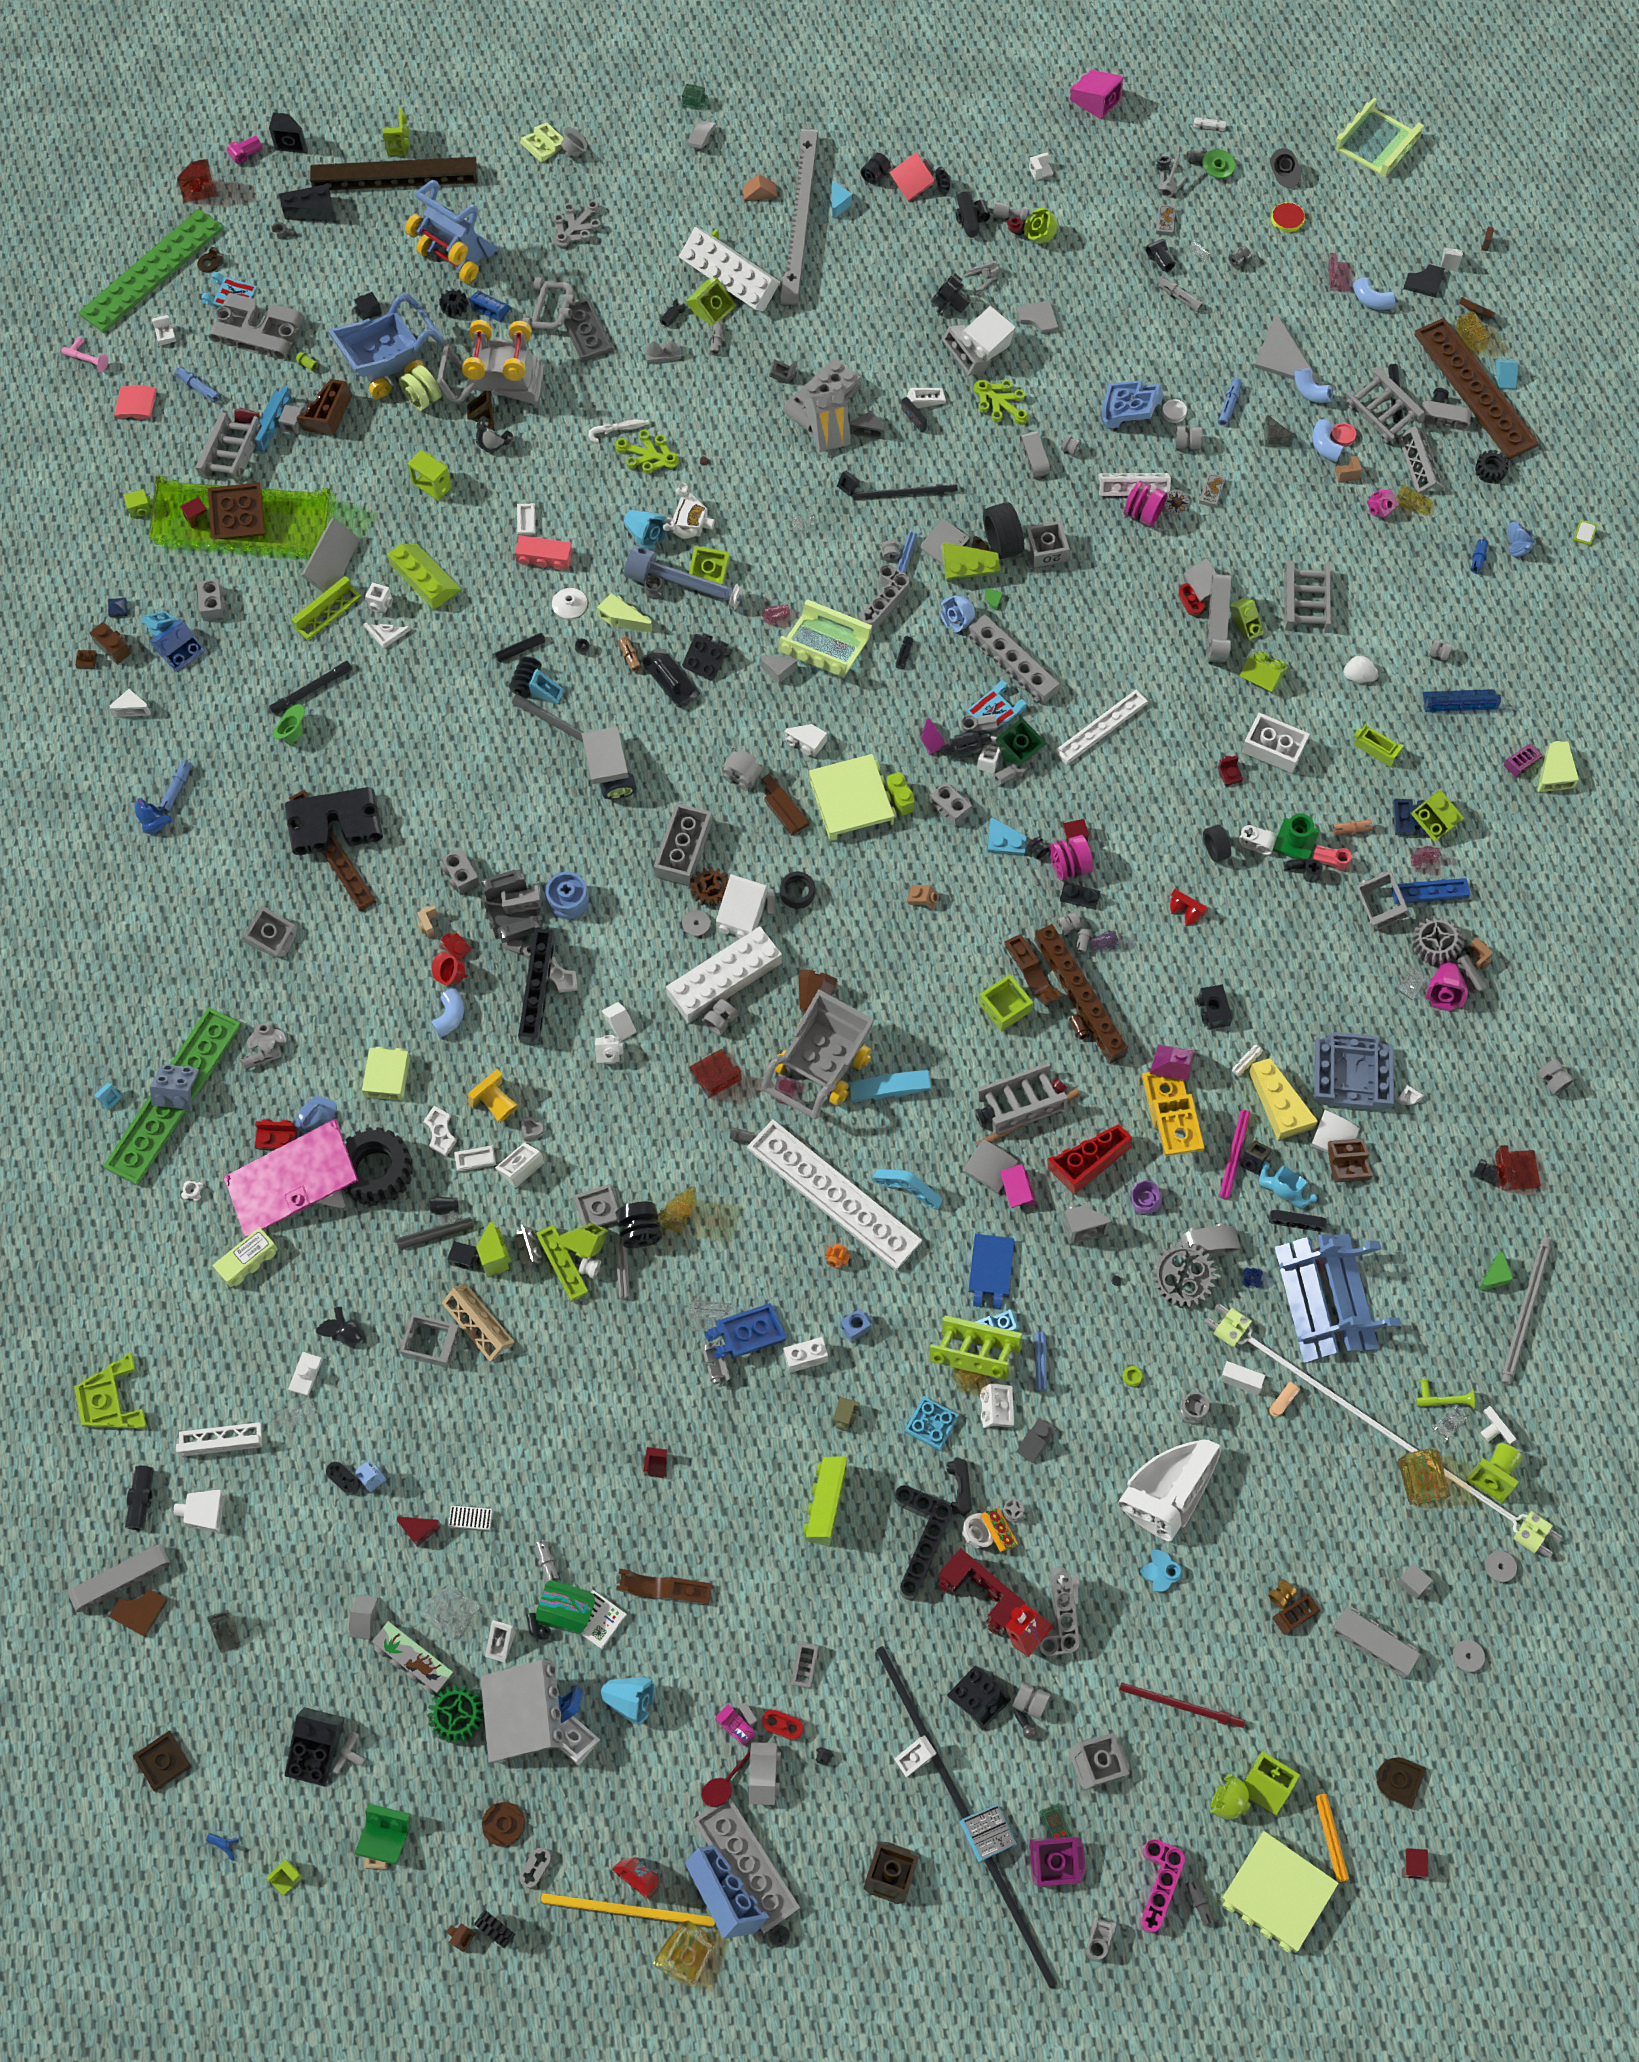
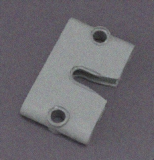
M229 293L222 307L216 311L217 320L213 324L208 337L215 343L285 360L292 345L297 342V334L305 317L297 310L272 304L263 316L260 324L255 327L259 313L256 299Z

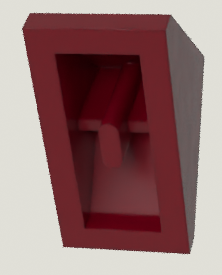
M397 1516V1522L417 1547L441 1528V1523L436 1519Z

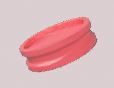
M1347 423L1335 425L1331 433L1332 441L1344 447L1351 445L1356 437L1355 428Z

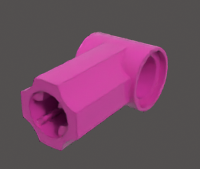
M253 136L241 143L232 142L227 146V152L236 164H241L242 161L245 162L249 155L263 149L257 136Z

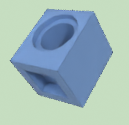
M858 1309L840 1320V1328L851 1343L871 1330L870 1323H872V1320L866 1312L863 1313L861 1309ZM859 1321L862 1323V1326L854 1328L852 1323Z

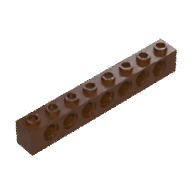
M1053 924L1036 931L1035 943L1081 1016L1084 1024L1089 1028L1090 1034L1107 1062L1111 1064L1125 1057L1128 1050L1126 1043Z

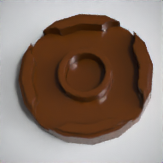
M500 1802L492 1805L482 1818L483 1834L490 1843L496 1846L507 1847L516 1843L525 1830L523 1813L516 1805L510 1802Z

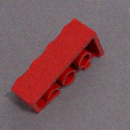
M1118 1124L1097 1134L1096 1137L1088 1141L1081 1142L1080 1145L1072 1149L1068 1148L1062 1151L1061 1154L1048 1158V1169L1075 1195L1132 1148V1136Z

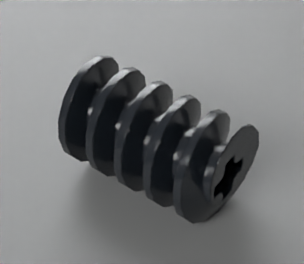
M521 657L514 671V676H512L509 683V689L514 694L528 698L530 696V681L535 670H539L542 667L541 662L533 657Z

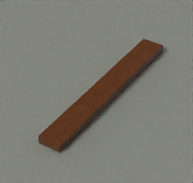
M304 789L288 799L289 801L309 797ZM330 830L329 850L322 851L358 910L362 911L375 904L376 900Z

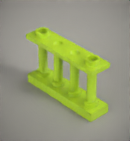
M945 1315L942 1320V1335L944 1338L940 1346L930 1345V1362L1008 1380L1009 1362L1006 1361L1010 1352L1020 1353L1022 1349V1333ZM952 1338L964 1340L959 1351L948 1348ZM972 1342L983 1345L979 1355L967 1353ZM991 1347L1003 1349L998 1360L987 1358Z

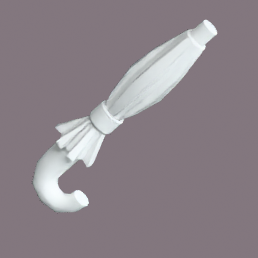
M626 420L613 425L603 422V426L593 427L589 430L588 436L590 441L599 443L598 438L594 437L597 433L604 432L606 435L613 430H633L648 425L649 421Z

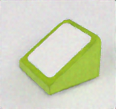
M1580 520L1573 541L1590 546L1597 524Z

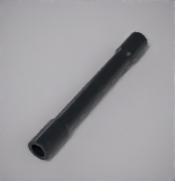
M346 660L328 673L287 697L281 698L269 707L274 715H276L301 698L353 669Z

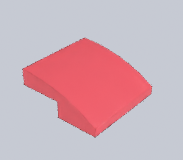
M917 152L889 172L908 202L936 182Z
M150 386L120 387L114 416L117 419L134 417L136 420L151 418L157 389Z

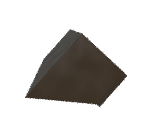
M488 390L467 404V419L478 422L482 416H485L489 419L487 428L495 431L494 402L492 391Z

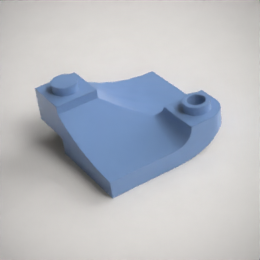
M1142 380L1109 384L1102 409V419L1105 427L1117 428L1120 427V423L1123 421L1151 419L1155 407L1161 406L1164 395L1161 384L1143 385Z

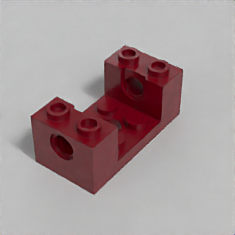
M960 1548L939 1572L938 1582L940 1584L938 1586L945 1593L951 1592L954 1595L970 1576L972 1578L971 1582L976 1587H983L988 1591L987 1596L994 1602L999 1601L988 1614L986 1623L988 1624L987 1628L993 1634L997 1635L999 1633L1003 1636L1007 1631L1005 1628L1006 1624L1012 1618V1610L1017 1607L1020 1608L1026 1603Z

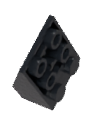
M304 1707L296 1715L284 1776L325 1787L340 1741L345 1717Z

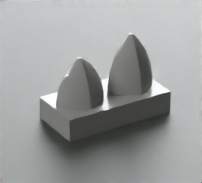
M652 341L649 346H645L647 364L681 360L679 342L669 341L667 344L659 345L657 342Z

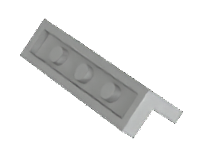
M1415 425L1399 435L1398 438L1418 494H1423L1431 488H1434L1436 491L1444 489L1424 431ZM1412 435L1413 439L1410 445L1406 444L1405 438ZM1413 449L1418 451L1415 459L1410 457ZM1418 463L1423 465L1420 473L1415 471ZM1423 477L1427 478L1429 483L1421 487L1420 483Z

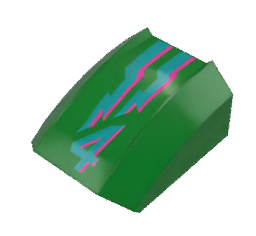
M549 1580L545 1584L540 1603L536 1609V1620L544 1626L581 1634L588 1624L595 1604L594 1594L564 1583Z

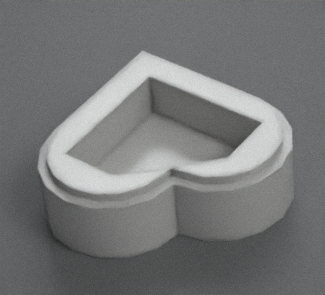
M525 1117L521 1121L524 1141L540 1138L544 1135L545 1128L542 1123L535 1122L532 1117Z

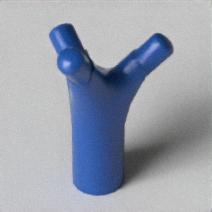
M211 1833L208 1834L207 1842L221 1848L229 1856L230 1860L235 1859L229 1849V1845L238 1842V1838L223 1839Z

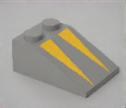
M842 389L812 396L804 401L819 453L851 444L848 410Z

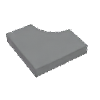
M1049 300L1016 307L1020 324L1034 325L1041 334L1058 331V325Z

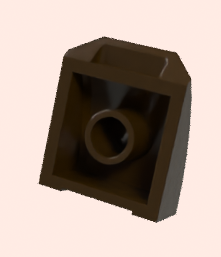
M878 1841L863 1889L869 1895L888 1900L894 1904L905 1903L919 1855L912 1850L890 1842Z

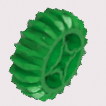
M457 1684L453 1686V1691L447 1686L445 1687L446 1694H443L442 1691L438 1692L439 1700L436 1697L432 1698L436 1705L428 1706L434 1712L428 1713L427 1717L434 1720L428 1724L430 1727L436 1726L432 1732L434 1734L439 1733L438 1738L440 1740L446 1736V1742L450 1743L452 1737H454L455 1744H459V1737H462V1740L467 1742L466 1735L468 1733L474 1738L475 1735L472 1730H481L476 1725L477 1722L484 1723V1719L479 1717L484 1715V1710L479 1709L483 1707V1702H477L480 1696L479 1694L473 1696L474 1690L472 1688L466 1693L467 1687L465 1685L461 1687L460 1691ZM458 1697L452 1706L442 1707L448 1700ZM464 1699L471 1702L473 1715L463 1710ZM458 1709L462 1715L454 1719L450 1713ZM440 1714L449 1717L448 1730L442 1727ZM470 1721L465 1728L455 1731L460 1722Z

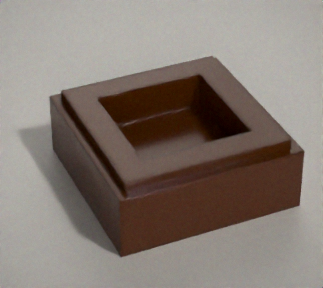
M1493 227L1487 228L1481 250H1489L1494 232Z

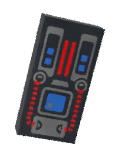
M903 398L901 410L921 433L924 432L927 428V419L909 398Z

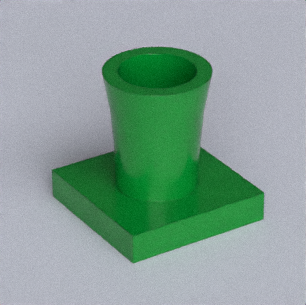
M1300 813L1293 815L1290 819L1284 818L1272 851L1293 859H1309L1320 830L1314 828L1313 820L1306 814Z

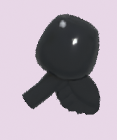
M335 1307L336 1320L328 1319L323 1321L316 1328V1333L324 1337L337 1336L338 1340L344 1345L351 1348L355 1347L356 1344L364 1339L363 1328L356 1320L351 1319L346 1322L342 1307Z

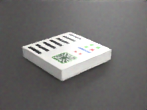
M592 1590L591 1593L594 1594L595 1604L588 1624L581 1635L602 1650L627 1614Z

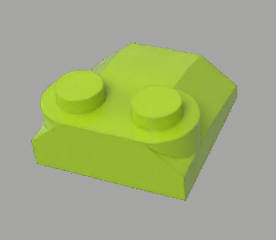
M694 546L689 574L723 585L726 570L729 566L730 553Z

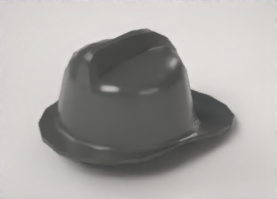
M1287 148L1276 150L1271 156V169L1280 185L1285 188H1293L1299 183L1302 175L1295 154Z

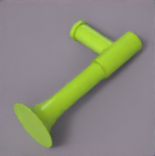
M1429 1379L1420 1380L1422 1397L1416 1398L1417 1407L1467 1404L1475 1410L1473 1388L1471 1392L1462 1396L1430 1397Z

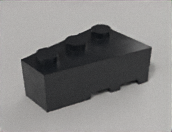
M328 184L279 193L285 219L304 221L306 219H313L320 222L321 220H329L337 223Z

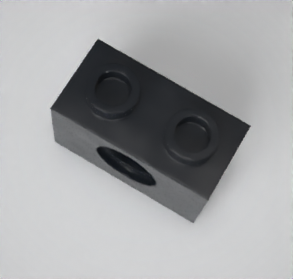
M1223 984L1201 988L1196 999L1198 1007H1202L1203 1013H1201L1203 1024L1207 1025L1208 1030L1230 1026L1233 1018ZM1213 1005L1216 1006L1218 1009L1213 1010L1209 1006Z

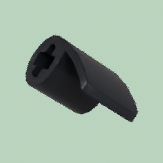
M1293 859L1286 862L1284 871L1304 869V879L1307 882L1314 883L1319 879L1323 867L1317 860Z

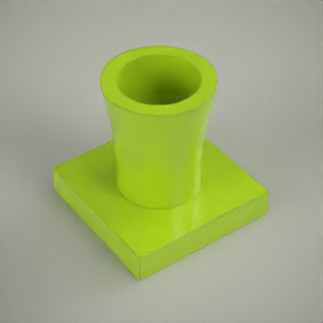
M1499 1443L1496 1445L1490 1462L1482 1458L1466 1480L1500 1503H1503L1519 1482L1511 1477L1510 1474L1522 1462V1455L1514 1447L1505 1443Z

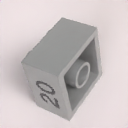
M1061 520L1026 527L1025 541L1033 568L1068 562L1070 549Z

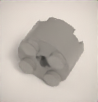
M734 749L721 769L725 780L728 782L735 781L739 783L738 786L741 789L748 791L758 780L764 770L763 764L759 766L755 762L757 758L744 750L737 752Z

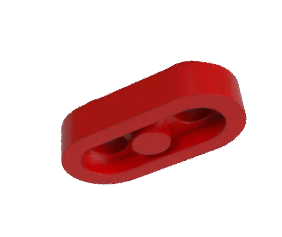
M1189 583L1181 585L1178 596L1187 613L1191 616L1201 615L1205 607L1204 601H1199Z
M768 1710L762 1717L764 1729L788 1740H797L803 1733L802 1722L777 1710ZM775 1718L777 1723L770 1725L769 1719ZM790 1726H795L797 1728L795 1733L789 1732L788 1729Z

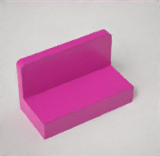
M1023 1164L1000 1172L1011 1208L1027 1204L1029 1207L1037 1205L1027 1169Z

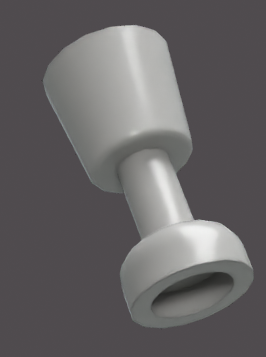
M996 201L993 218L1008 219L1010 215L1020 217V219L1026 221L1029 207L1015 210L1010 209L1008 204Z

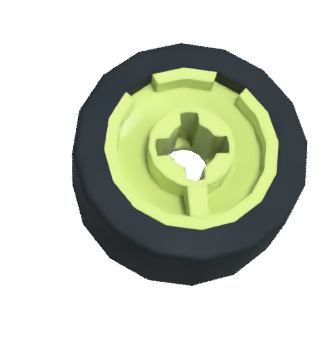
M628 773V778L600 783L602 796L608 800L628 797L637 790L635 778L631 773Z

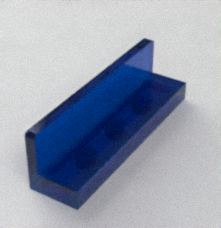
M1494 689L1423 692L1425 712L1498 709L1501 703V695L1496 694Z

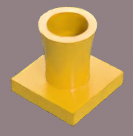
M496 1069L468 1093V1104L474 1108L482 1101L493 1114L496 1121L501 1123L519 1105L500 1090L499 1086L502 1084L503 1074Z

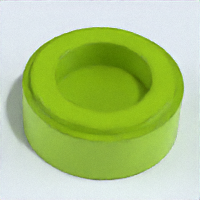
M1136 1366L1127 1367L1122 1375L1123 1382L1129 1387H1137L1143 1380L1142 1371Z

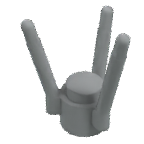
M1180 153L1177 154L1169 179L1164 181L1165 170H1161L1159 191L1162 196H1176L1177 191L1186 180V177H1184L1177 186L1172 180Z
M995 261L966 270L964 277L980 272L983 273L984 277H989L974 293L975 295H978L993 280L997 279L996 274L999 273V266Z

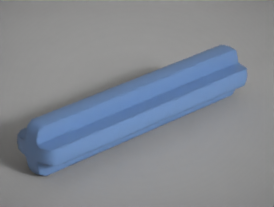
M909 532L897 566V569L906 574L917 540V534Z
M1036 1332L1035 1389L1037 1391H1046V1333Z

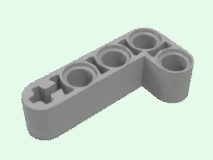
M885 564L879 569V582L885 588L861 614V621L872 625L871 632L881 624L909 592V577L890 564Z
M1055 1567L1050 1573L1056 1630H1051L1038 1645L1041 1652L1048 1656L1072 1653L1079 1647L1072 1578L1064 1567ZM1060 1575L1064 1576L1062 1578V1584L1064 1587H1061V1584L1058 1581V1579H1060ZM1061 1596H1068V1600L1065 1603H1059ZM1064 1616L1071 1617L1070 1622L1067 1624L1061 1623ZM1073 1637L1072 1643L1068 1645L1063 1644L1065 1638ZM1045 1640H1052L1050 1647H1043Z

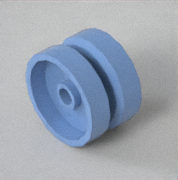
M562 872L553 876L547 883L545 892L550 911L556 917L571 920L582 915L588 907L587 887L585 881L579 875L573 872Z

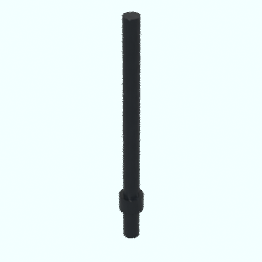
M941 483L936 484V486L855 492L853 493V500L937 493L938 495L944 494V492L958 491V485H943Z

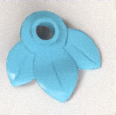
M1152 1550L1151 1559L1153 1563L1145 1565L1140 1570L1145 1579L1153 1581L1152 1589L1156 1592L1167 1590L1171 1583L1177 1582L1182 1576L1181 1566L1173 1562L1166 1552L1160 1550ZM1169 1569H1173L1175 1571L1174 1576H1170L1168 1574Z

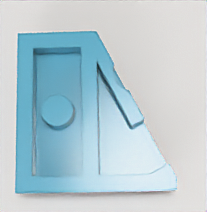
M991 818L987 852L1024 856L1026 836Z

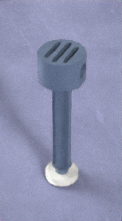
M634 545L631 549L624 570L626 578L644 583L648 576L656 575L663 580L724 601L730 600L729 609L733 607L736 610L741 600L743 585L739 587L737 583L732 590L730 586L727 587L656 563L657 554L655 551Z

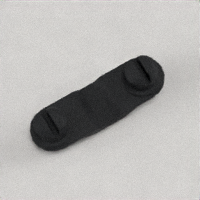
M963 191L958 194L957 201L964 230L968 237L973 238L980 231L977 213L971 194Z
M955 1457L954 1461H948L946 1464L949 1467L947 1472L949 1474L955 1473V1479L958 1481V1501L952 1502L950 1507H952L954 1515L961 1514L965 1516L972 1510L968 1464L966 1460Z

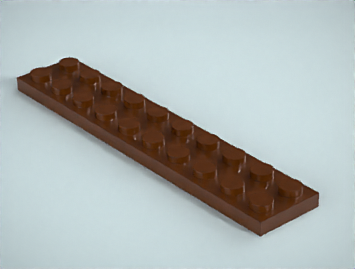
M1445 318L1415 330V337L1504 456H1507V460L1538 446L1539 442Z

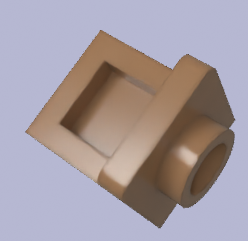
M911 885L907 903L909 905H926L930 910H935L939 894L931 885Z
M1476 937L1469 947L1472 949L1473 955L1479 960L1475 965L1476 969L1479 970L1481 967L1485 969L1491 963L1490 958L1493 952L1485 942L1480 941Z

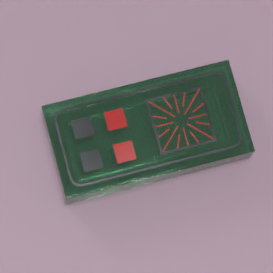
M1059 1803L1039 1811L1049 1838L1072 1837Z

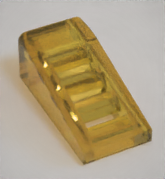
M1401 485L1396 498L1399 507L1428 516L1433 504V500L1405 485ZM1423 503L1427 504L1425 509L1422 507Z

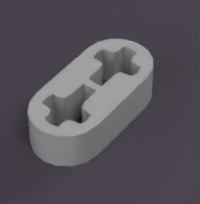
M537 1848L531 1854L520 1873V1882L524 1887L534 1888L540 1882L551 1862V1854L547 1849ZM543 1852L546 1853V1862H541L536 1867L535 1865L538 1862L536 1855H541ZM534 1868L536 1870L533 1874L535 1881H530L526 1884L524 1875L526 1873L530 1874Z

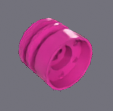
M1140 480L1127 498L1124 515L1130 516L1132 514V519H1136L1141 513L1140 522L1152 527L1164 508L1168 494L1158 488L1150 494L1151 485L1147 484L1145 486V483Z
M1083 835L1069 838L1068 845L1064 840L1059 841V844L1057 842L1050 844L1052 866L1060 881L1066 880L1067 876L1073 878L1075 874L1074 869L1079 876L1093 872L1092 855Z

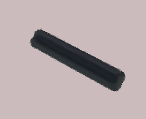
M538 633L495 652V658L498 662L506 660L546 641L543 633Z

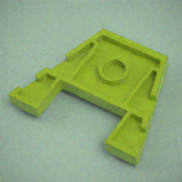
M131 1352L125 1354L119 1361H114L108 1365V1368L100 1373H95L74 1387L81 1425L83 1427L147 1428L145 1414L142 1409L122 1414L115 1377L136 1372Z

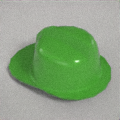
M294 705L285 712L273 731L272 735L275 739H282L288 745H293L302 736L304 729L301 721L305 714L303 705Z

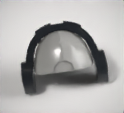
M482 416L476 425L478 429L476 434L477 445L488 453H494L503 445H508L513 434L506 430L499 437L495 432L486 429L489 419Z

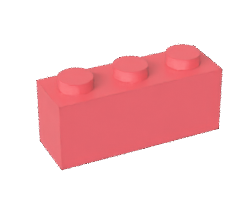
M519 535L515 556L517 563L522 565L532 564L541 568L553 567L557 570H569L573 550L571 542Z

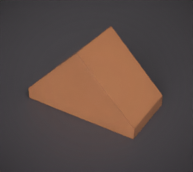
M757 174L743 186L744 201L777 198L776 184Z

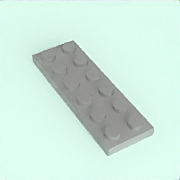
M731 1798L724 1805L711 1807L693 1819L694 1824L708 1846L715 1845L731 1866L730 1872L744 1883L742 1888L749 1897L753 1895L757 1900L756 1906L761 1913L765 1911L770 1917L760 1928L763 1934L800 1909Z

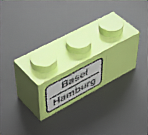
M259 1227L212 1266L231 1288L232 1286L239 1285L248 1273L258 1270L263 1261L274 1257L278 1249Z

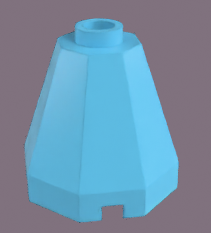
M630 510L624 516L625 527L639 546L643 548L654 549L656 546L653 544L658 540L662 541L667 533L663 529V526L666 524L664 523L666 517L662 514Z
M644 1677L609 1680L602 1686V1700L631 1723L641 1725L650 1713L645 1711L648 1704L651 1706L653 1704L655 1684L652 1683L651 1679Z

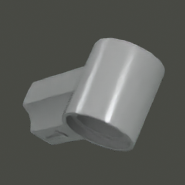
M996 714L979 717L972 715L964 716L961 720L962 732L972 731L979 734L998 731Z

